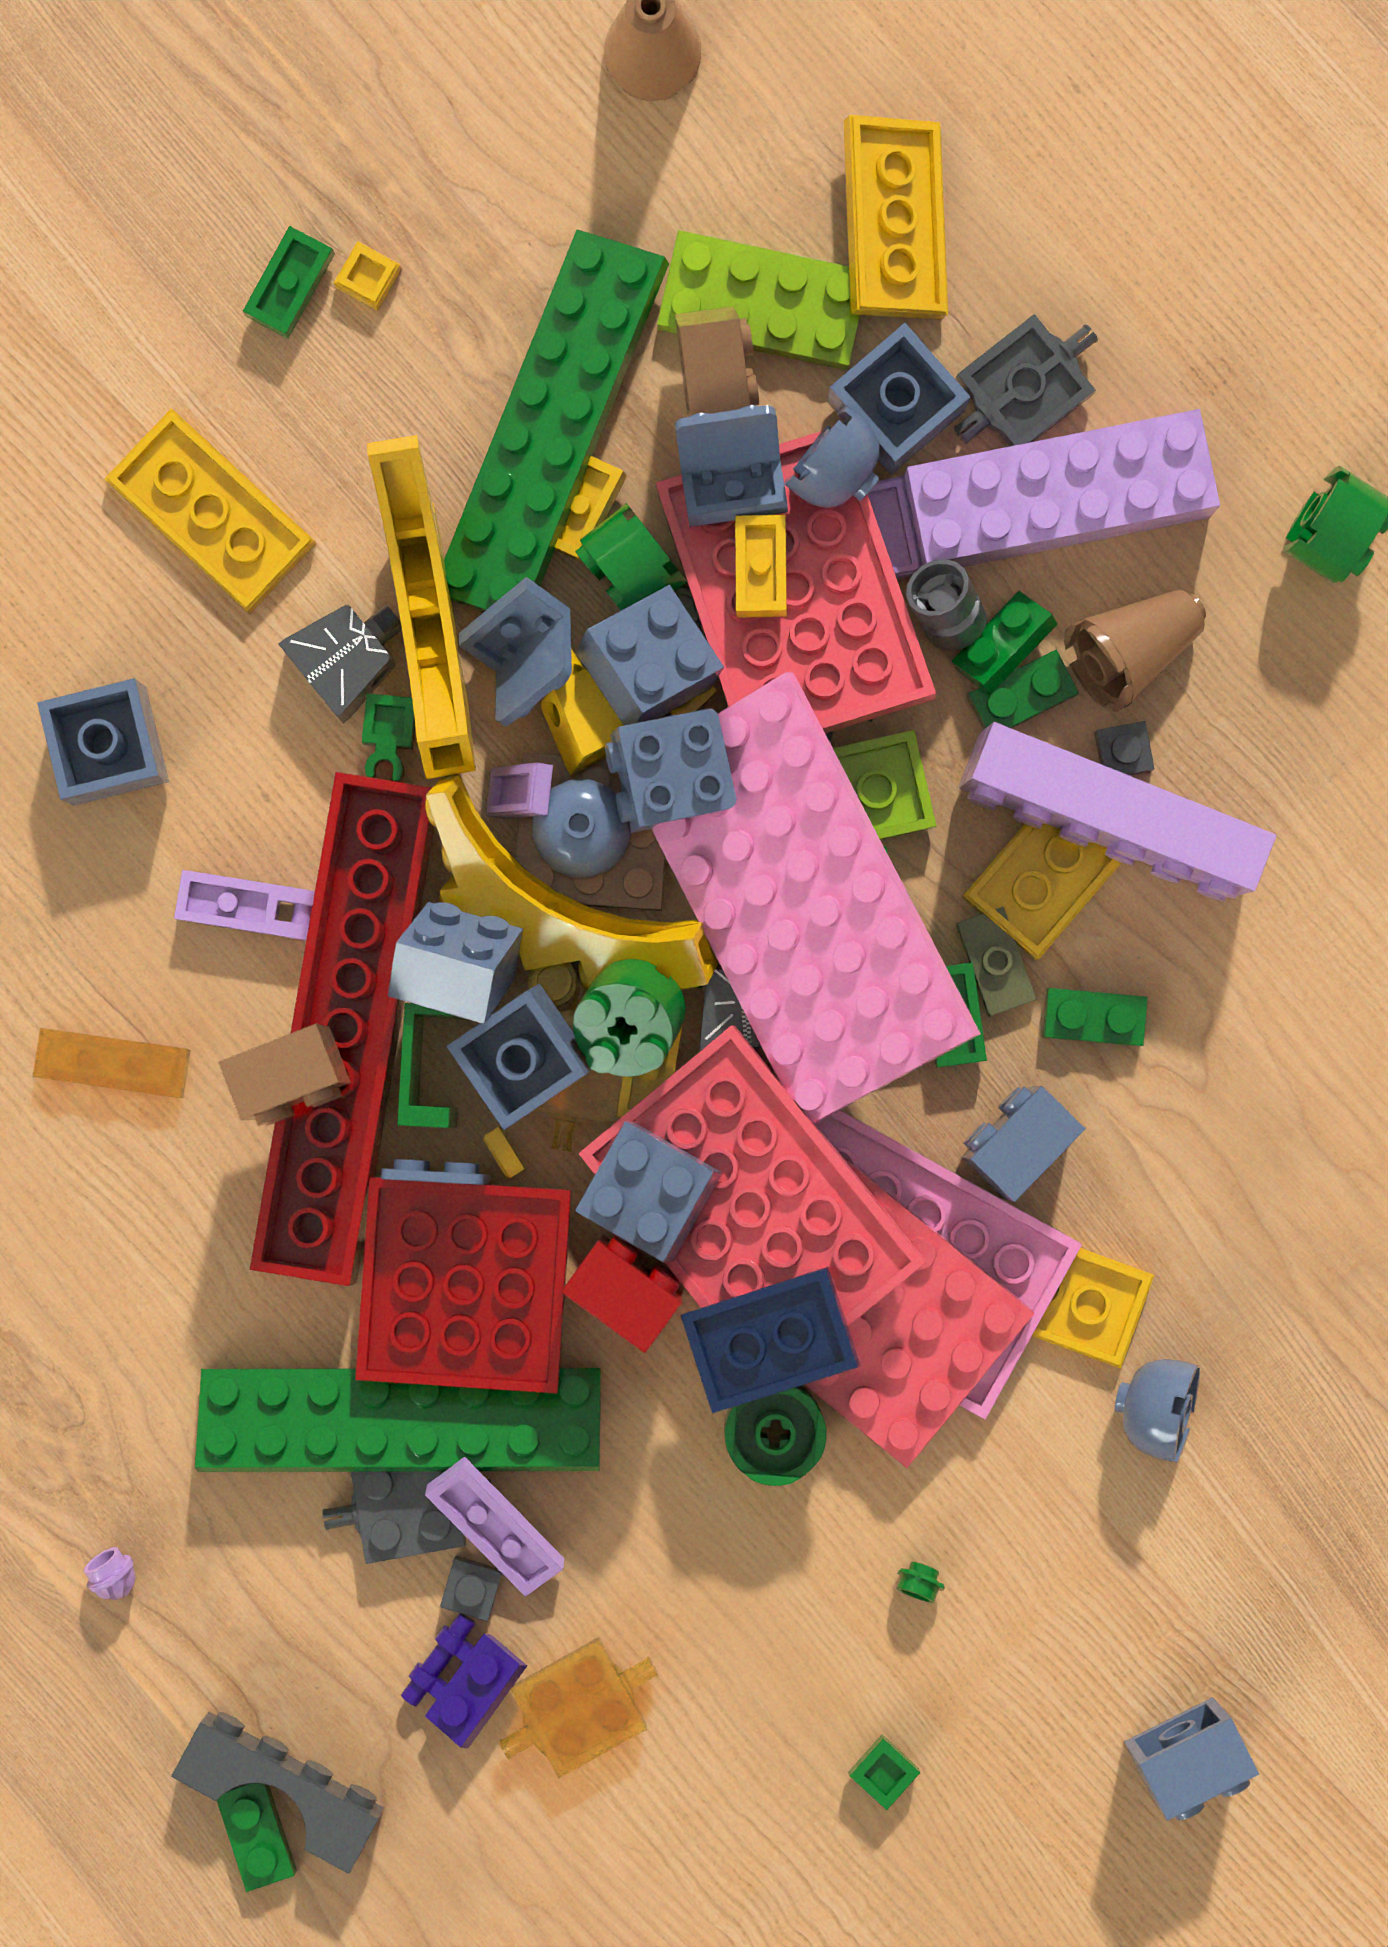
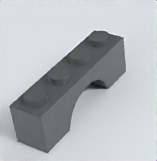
M208 1712L199 1723L171 1777L214 1801L234 1787L248 1783L268 1784L282 1790L292 1798L302 1813L306 1829L305 1850L350 1874L384 1808L376 1803L377 1797L361 1786L351 1784L348 1788L331 1779L333 1773L317 1762L307 1760L304 1764L287 1755L289 1749L273 1738L263 1736L260 1740L243 1731L245 1726L237 1718L223 1712H218L217 1716Z

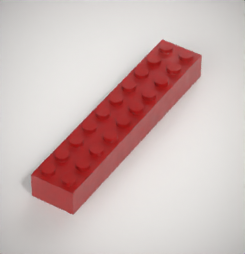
M335 772L290 1034L314 1024L330 1027L351 1084L339 1088L342 1097L317 1107H306L305 1102L292 1106L294 1116L275 1123L249 1270L344 1286H351L357 1283L366 1231L369 1177H375L405 1003L403 1000L389 997L388 990L396 942L414 921L421 909L435 827L430 823L426 812V795L432 789L431 787Z

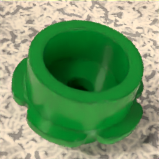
M911 1562L909 1569L900 1568L897 1573L901 1577L896 1589L915 1599L934 1603L938 1591H944L945 1589L944 1584L937 1580L939 1571L927 1565Z

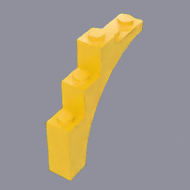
M414 435L367 443L368 459L384 527L398 602L410 678L417 744L426 779L476 771L468 695L458 652L455 616L446 580L442 538L434 503L431 500L418 436Z
M460 774L441 777L427 793V816L430 823L438 829L443 844L442 859L444 865L449 872L453 873L439 891V902L453 904L462 912L480 917H499L506 920L509 925L523 928L519 954L525 971L580 961V978L583 986L588 989L597 975L608 965L620 960L637 959L657 966L655 970L663 974L668 980L671 977L679 985L680 989L708 984L718 965V961L704 934L702 922H698V920L658 922L628 919L585 906L556 892L528 872L496 840L476 811Z

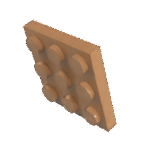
M523 752L522 764L543 763L553 765L550 790L552 787L570 779H591L609 786L615 793L622 792L618 772H610L606 758L570 775L561 755ZM533 816L519 817L516 861L556 892L585 906L662 911L665 855L652 829L631 833V840L624 857L611 871L592 878L573 879L555 872L540 857L532 839Z

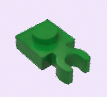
M366 694L362 743L364 745L376 746L375 752L369 756L365 764L367 777L376 778L377 766L382 762H390L394 768L392 774L393 781H402L405 770L403 762L398 757V749H413L415 717L411 697Z

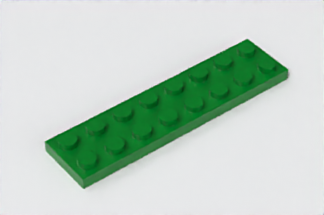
M576 229L444 558L446 580L451 601L485 612L525 577L541 586L556 549L557 539H560L570 514L573 499L578 494L588 469L589 459L594 454L668 269L669 262L665 256Z
M560 1368L558 1393L355 1380L356 1369H201L195 1469L197 1472H445L463 1457H466L478 1471H600V1368Z

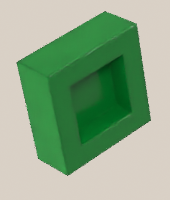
M883 1735L873 1743L848 1771L849 1776L886 1810L891 1807L921 1773L920 1769Z

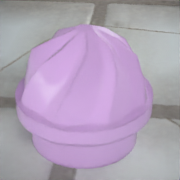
M117 1547L101 1552L84 1568V1573L88 1577L87 1587L91 1592H94L104 1600H117L127 1596L136 1579L133 1560L129 1555H122Z

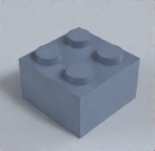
M904 323L830 386L827 403L837 414L847 405L864 419L873 429L879 443L878 461L892 475L965 412L970 396L910 327Z
M670 585L588 628L576 650V654L624 726L658 719L711 689L724 669L723 664Z
M135 678L37 702L61 800L75 806L169 782L147 688Z
M428 902L396 942L388 996L485 1024L514 981L523 928L509 925L506 920L499 917H480L462 912L457 906L450 903L439 902L434 904Z
M540 984L527 990L492 1014L485 1024L479 1023L447 1045V1048L503 1130L592 1070L587 1065L586 1057L577 1045L573 1031Z
M1025 1086L1022 1088L1017 1087L998 1107L1004 1114L993 1125L983 1122L963 1143L969 1150L961 1158L1003 1199L1015 1202L1086 1129L1043 1086H1032L1028 1089Z
M625 1121L575 1211L662 1262H672L676 1258L723 1172L641 1125Z
M1213 1697L1124 1741L1152 1799L1167 1821L1174 1817L1177 1820L1188 1819L1204 1809V1802L1220 1794L1223 1797L1236 1795L1250 1785L1249 1779L1259 1775L1232 1718Z

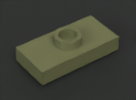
M1004 907L995 909L1008 920ZM984 913L956 923L969 963L973 962L975 980L988 1017L1037 1000L1018 945L1011 936Z

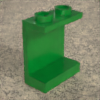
M404 1003L397 1125L456 1128L458 1108L419 1106L424 1017L463 1018L417 1004Z

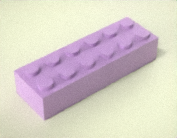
M1200 409L909 466L904 475L922 565L933 560L947 559L957 562L962 567L1207 519L1220 507Z
M993 722L979 733L958 786L959 789L969 792L967 800L978 806L995 810L996 805L1004 806L1014 810L1013 818L1021 823L1035 828H1041L1042 823L1049 824L1061 829L1059 837L1080 846L1086 847L1088 842L1097 843L1107 847L1105 855L1114 860L1133 865L1134 860L1142 861L1153 866L1151 874L1174 883H1179L1180 879L1199 884L1197 888L1198 893L1218 901H1225L1226 897L1236 899L1239 895L1255 892L1277 836L1274 833L996 722Z

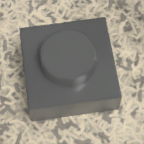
M1145 721L1099 729L1094 732L1101 765L1129 776L1151 772L1155 769Z
M455 1556L440 1607L488 1621L502 1573L496 1567Z

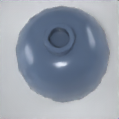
M847 405L837 414L844 422L842 423L838 420L832 428L827 425L793 468L800 475L799 479L793 475L784 482L785 486L812 505L824 508L841 506L852 496L861 501L879 479L873 473L879 460V443L873 429L864 419Z
M570 779L552 787L550 790L548 815L533 816L532 839L540 857L555 872L573 879L592 878L611 871L624 857L631 840L629 822L622 823L618 814L616 793L609 786L591 779Z
M1156 1360L1140 1367L1130 1384L1121 1382L1116 1396L1115 1411L1123 1413L1124 1432L1130 1443L1138 1450L1161 1460H1169L1176 1463L1179 1461L1190 1428H1186L1190 1412L1194 1413L1200 1381V1368H1198V1365L1180 1360Z

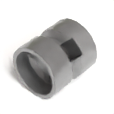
M947 559L933 560L922 565L913 573L907 584L906 597L916 618L920 621L928 640L933 645L944 650H960L971 645L981 636L986 626L987 614L966 570L961 565Z

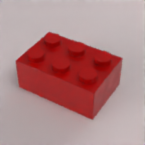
M602 1235L561 1292L643 1353H646L682 1303L683 1293L678 1290L680 1283L673 1278L674 1274L660 1264L656 1263L650 1269L636 1258L640 1250L617 1235H614L611 1240Z

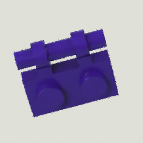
M461 1613L458 1614L450 1627L444 1626L435 1638L437 1645L423 1664L417 1663L410 1672L409 1678L411 1681L401 1696L409 1704L417 1707L426 1693H430L437 1700L425 1717L460 1748H469L527 1665L490 1634H483L474 1647L466 1640V1637L476 1623L470 1617ZM455 1655L463 1663L449 1683H447L439 1675Z

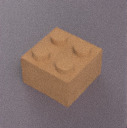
M733 306L675 314L688 417L697 413L712 414L739 410L750 405H759L756 375H753L752 368L746 369L744 356L753 355L750 325L747 324L746 318L740 319Z
M320 1024L311 1025L218 1062L240 1120H256L258 1126L264 1124L268 1126L294 1116L292 1106L305 1102L306 1107H317L342 1097L339 1088L351 1084L330 1027Z

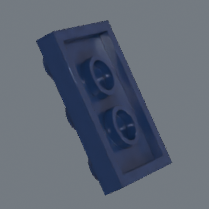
M828 1267L680 1315L712 1414L860 1366Z

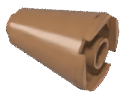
M627 0L609 28L605 39L604 57L606 68L611 77L629 96L645 101L667 100L677 95L676 92L688 83L690 84L696 76L701 60V42L698 32L676 0Z
M1175 590L1080 619L1065 630V650L1073 646L1077 660L1070 665L1084 690L1096 703L1102 707L1112 703L1115 705L1112 711L1119 712L1123 708L1128 707L1203 632L1206 611L1197 596L1188 594L1183 590Z

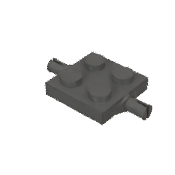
M1035 314L957 374L956 380L972 399L976 411L954 426L956 434L958 436L962 434L961 440L967 444L969 440L989 426L992 430L998 432L1009 446L1037 440L1094 395L1096 390L1080 371L1076 358L1098 341L1094 331L1089 335L1091 328L1085 324L1063 342L1060 338L1051 334Z
M351 1472L354 1489L352 1505L330 1509L325 1508L322 1512L323 1518L343 1515V1518L325 1521L326 1531L333 1528L355 1525L362 1539L365 1564L466 1546L465 1535L425 1496L427 1484L443 1472Z

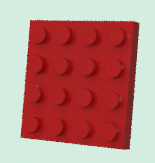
M369 1177L355 1380L558 1393L565 1295L561 1291L566 1285L572 1190L391 1180Z

